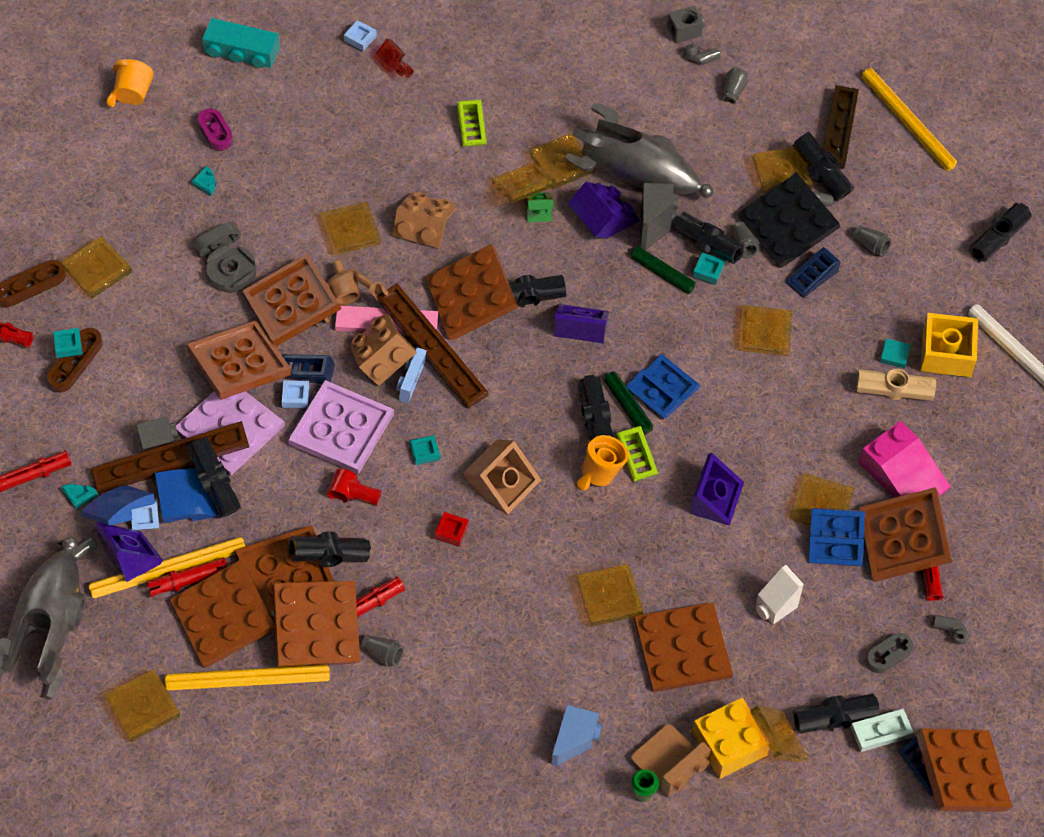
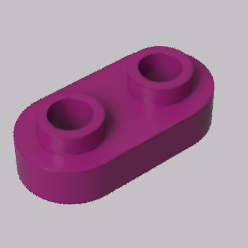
M213 108L201 111L198 115V124L209 145L215 150L228 149L233 142L232 132L221 113Z

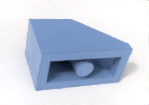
M567 705L552 754V765L558 766L591 749L593 740L599 741L603 727L602 724H598L599 713Z

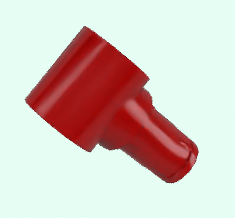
M339 468L336 469L326 494L332 500L334 498L343 500V503H347L349 499L353 501L358 499L377 506L382 490L360 484L357 476L352 471Z

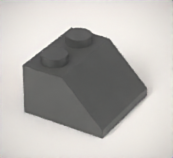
M644 183L640 247L645 250L668 234L671 223H674L676 220L678 194H673V184Z

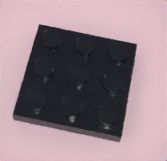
M797 172L737 213V217L741 222L745 223L779 268L789 264L840 228V223Z

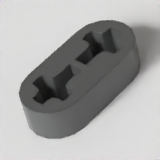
M227 222L199 236L194 242V247L200 256L205 258L214 250L238 241L241 233L234 223Z
M903 633L892 635L869 651L866 659L867 667L874 673L888 671L910 655L913 641L908 635ZM896 642L898 644H905L904 651L901 648L894 652L892 650L895 648ZM875 655L878 658L887 655L883 665L880 662L876 664L873 662Z

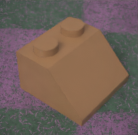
M496 439L463 473L477 493L507 515L541 481L514 440Z

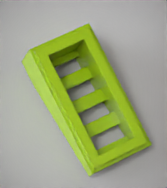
M481 100L457 101L456 111L462 146L487 145ZM476 112V115L464 116V113ZM465 121H478V123L465 124ZM479 128V131L466 132V129ZM480 136L481 139L467 140V137Z
M641 426L616 433L614 438L622 442L627 448L629 457L625 465L633 482L659 474ZM636 439L637 443L627 446L626 442ZM637 448L641 449V452L630 454L629 452ZM640 457L645 458V461H641L635 464L633 462L634 459ZM647 465L650 468V471L647 470L640 473L636 471L637 468Z

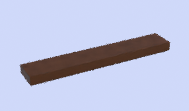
M398 283L387 289V296L384 292L377 296V301L415 347L427 350L426 360L468 409L489 396V392Z
M243 422L233 423L93 467L91 472L96 491L98 493L110 491L121 486H128L156 477L155 473L179 470L195 465L186 446L204 437L208 438L217 457L249 448Z

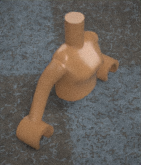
M341 260L333 262L336 275L328 280L327 285L340 306L351 304L360 298L358 281L369 288L375 300H378L377 294L380 291H383L386 296L388 295L387 289L381 282L373 283L357 270L350 269L345 271ZM329 317L324 319L327 323L329 322Z

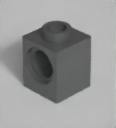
M691 6L669 12L667 27L675 43L701 37L702 30L705 27V20L703 15L698 13L696 7Z
M167 416L137 424L144 451L175 442L174 438L179 437L175 422L170 423Z

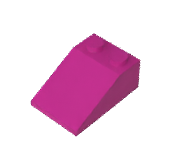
M899 421L862 450L859 464L894 498L933 487L937 488L940 496L951 487L920 439L902 421Z

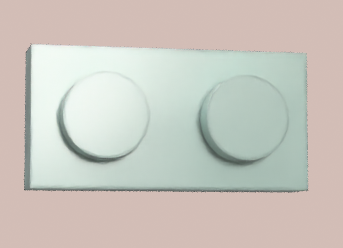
M904 709L854 722L851 725V730L860 752L909 739L914 734Z

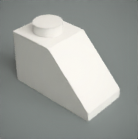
M787 565L777 572L757 597V613L763 620L768 619L772 625L798 608L804 584Z

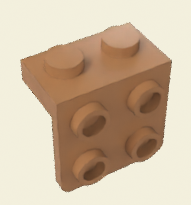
M422 192L410 193L397 208L392 236L439 249L443 241L446 222L455 212L456 205L447 199L427 197Z
M387 313L375 318L371 326L363 333L357 334L350 344L351 351L359 368L378 386L417 353L415 348L398 332L391 316Z
M668 724L634 752L631 761L639 770L647 769L654 772L659 779L658 788L669 798L676 790H682L693 775L701 773L709 765L711 749L704 742L695 748L678 730Z

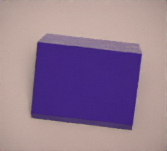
M559 304L555 313L554 336L604 344L609 311Z
M709 453L693 496L690 514L729 526L744 481L713 453Z
M100 522L96 523L95 528L105 553L126 582L161 565L163 559L141 531L106 525Z

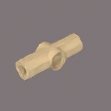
M892 369L888 373L858 370L856 392L885 395L892 400L912 398L933 401L935 397V378L908 375L902 369Z

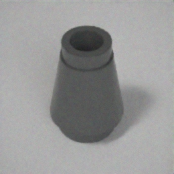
M734 67L726 73L723 101H730L732 104L736 103L748 83V74L745 70Z
M744 222L735 223L731 230L733 238L744 245L742 257L750 258L756 255L759 251L758 239Z
M861 225L857 227L853 235L854 239L875 256L877 254L884 256L892 243L888 234Z
M366 635L361 645L362 650L386 666H397L404 653V647L399 644V641Z

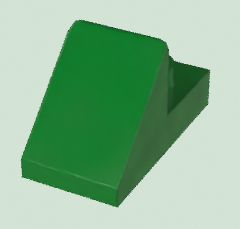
M525 193L527 222L552 221L551 209H553V199L550 193Z

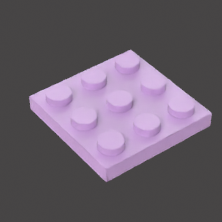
M325 380L290 436L289 445L359 475L394 416V409Z
M214 391L178 423L176 428L178 435L185 439L242 421L250 447L217 457L219 462L221 461L225 467L227 474L232 476L285 426V422L246 391L222 400L219 399Z

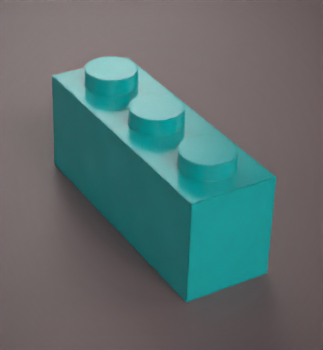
M211 18L202 38L204 53L212 57L221 56L229 58L236 63L241 61L251 63L258 68H271L280 49L279 33Z

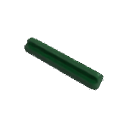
M636 246L632 251L631 258L686 294H690L695 289L696 282L642 247Z
M612 371L606 374L604 382L636 427L641 426L644 435L650 433L653 430L652 422L617 372Z

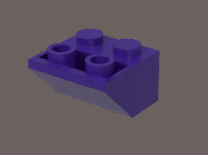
M585 182L568 202L569 206L596 237L608 239L640 221L635 214L634 207L625 202L620 197L621 192L612 185L605 186L600 183Z

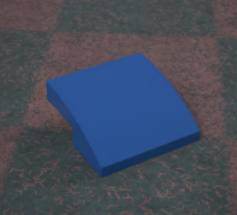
M661 353L646 370L642 369L626 387L660 417L666 419L700 388V385Z
M180 469L155 473L164 523L191 518V521L218 517L217 509L209 493H206L199 480L197 469Z
M127 485L121 486L94 499L81 511L82 517L106 525L132 520V509L155 504L154 494Z
M812 508L809 563L862 566L865 511Z

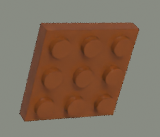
M492 244L426 277L447 337L450 340L457 339L518 308L497 251Z
M308 253L242 290L275 347L342 309Z
M257 320L187 344L188 353L220 400L291 375L290 366Z
M936 487L859 507V510L865 511L864 536L872 578L875 582L953 562L939 493Z
M312 525L236 550L238 561L242 560L270 614L274 611L272 586L274 583L334 581L329 567L321 566L320 561H292V559L288 558L287 549L290 537H316Z
M242 560L235 562L170 599L204 668L217 663L275 630L274 620Z
M355 581L274 583L272 585L277 667L352 664L360 662Z
M713 602L634 617L652 692L733 677Z
M921 728L916 732L938 811L1002 812L1012 808L989 730Z

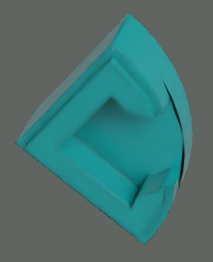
M208 166L191 181L194 187L209 196H212L216 189L214 173Z
M74 483L61 487L62 492L75 509L98 496V492L88 485H74Z

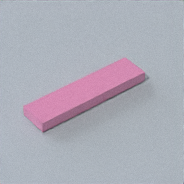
M341 306L342 309L337 311L335 329L336 331L364 332L371 326L375 318L387 312L384 308ZM420 310L437 330L438 311ZM393 320V322H394V324H395V326H396L398 332H399L400 334L405 335V333L400 329V327H399V326L396 324V322Z

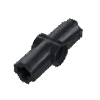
M806 132L794 142L792 146L808 165L807 170L816 181L822 183L836 201L841 200L852 192L854 186L838 168L839 162L830 152L824 150L810 132Z
M1015 203L1002 216L996 217L992 221L991 226L970 245L969 251L972 257L979 262H986L1001 247L1007 245L1010 238L1031 219L1032 214L1029 211V207L1023 203Z
M684 211L677 216L674 222V230L694 241L693 244L711 254L714 253L732 264H735L742 258L744 245L725 235L724 231L708 222H703Z
M523 275L514 282L509 283L517 305L519 304L522 308L530 304L537 306L540 301L566 297L565 280L562 275L538 279L532 275Z
M587 375L578 381V388L582 400V416H585L584 426L588 428L590 442L595 437L601 435L613 437L610 425L609 402L605 401L600 377Z
M208 438L198 439L186 446L198 470L199 480L206 493H209L220 518H224L242 509L230 485L231 480L222 462H219Z
M330 531L321 533L317 537L291 536L288 541L287 554L288 558L292 559V561H320L323 567H333L341 562H367L370 558L371 545L369 540L365 538H339L337 533Z
M873 693L847 699L843 696H833L825 699L821 704L797 708L793 711L794 723L799 734L828 729L832 732L834 728L839 727L847 729L854 722L880 715L878 699Z

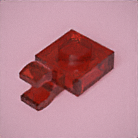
M386 38L373 57L387 72L395 70L400 77L405 75L407 78L411 77L414 73L412 67L402 61L406 54L392 39Z

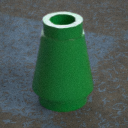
M643 769L637 771L632 776L631 786L636 799L640 802H646L657 791L659 779L654 772Z

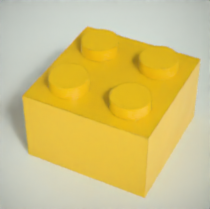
M927 313L922 330L921 371L972 377L977 362L978 318Z
M743 697L695 720L693 724L692 735L698 744L704 742L711 749L709 761L719 779L768 756L771 742Z

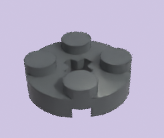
M229 246L220 247L214 250L207 259L206 271L209 282L215 288L226 293H233L246 288L253 282L257 274L254 256L250 251L240 246H237V249L229 248ZM236 266V270L228 272L226 267Z

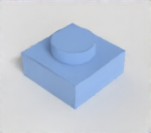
M357 20L344 34V41L364 51L377 37V30Z
M283 380L282 408H308L309 381Z
M154 500L155 504L132 509V530L159 528L157 500Z

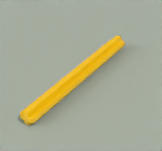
M872 68L864 70L861 76L862 79L946 171L955 168L957 163L955 158Z
M237 537L163 560L161 565L128 582L125 581L121 574L91 582L89 590L93 598L101 597L146 583L147 580L150 581L169 575V572L173 570L179 572L221 559L222 557L226 558L236 555L237 549L246 546L243 538Z
M328 665L175 673L165 676V687L167 690L319 682L330 679V669Z

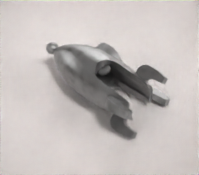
M594 103L592 111L604 117L605 120H598L596 131L586 128L585 131L575 128L572 134L578 139L585 141L582 149L584 157L567 153L565 160L581 171L590 172L598 165L612 175L643 189L644 183L673 184V194L699 192L703 198H709L713 194L712 186L700 183L696 172L676 151L671 140L661 135L649 136L618 124L619 114L611 107Z
M74 537L65 538L62 542L64 549L46 560L30 577L14 612L8 637L0 639L1 681L5 670L10 674L12 673L27 636L36 632L48 634L37 667L41 673L39 681L46 685L43 697L47 700L54 697L63 680V671L60 668L62 660L59 653L69 631L75 632L79 627L86 602V595L80 593L78 567L72 554L78 548V541Z

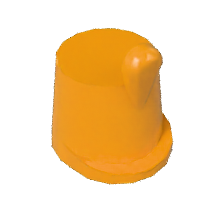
M137 60L116 61L113 65V72L116 74L114 89L107 97V106L114 107L116 100L126 104H142L154 77L153 70L145 63Z
M601 435L595 437L588 444L581 468L583 476L577 481L578 489L582 491L587 490L590 483L596 486H606L613 481L629 457L627 448L622 442L614 437Z

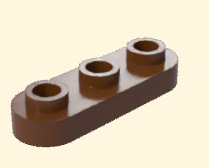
M48 260L0 282V306H14L61 284L66 277L63 264L57 260ZM52 273H56V274H57V275H55V276H53V277H49V275L52 274ZM28 284H34L29 288L26 287ZM6 294H10V295H11L10 297H6V298L3 297V296L6 295Z
M85 328L80 331L82 355L58 358L47 373V381L51 390L59 393L66 392L78 380L102 348V337L98 330ZM88 341H93V342H94V343H93L92 345H90V346L86 345V343H87ZM73 360L80 361L78 364L71 363ZM65 379L64 382L57 383V380Z

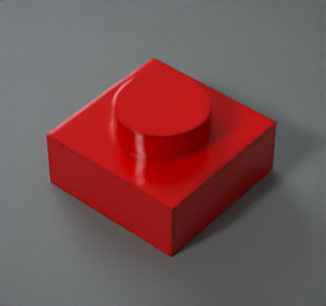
M444 512L436 529L435 539L460 547L469 526V519Z

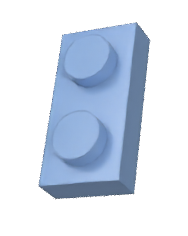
M418 347L416 349L417 353L406 362V376H401L397 384L396 390L400 391L399 401L409 403L425 364L427 350Z

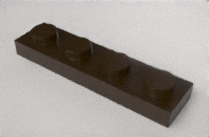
M835 85L824 150L830 152L839 162L838 168L845 169L859 89Z

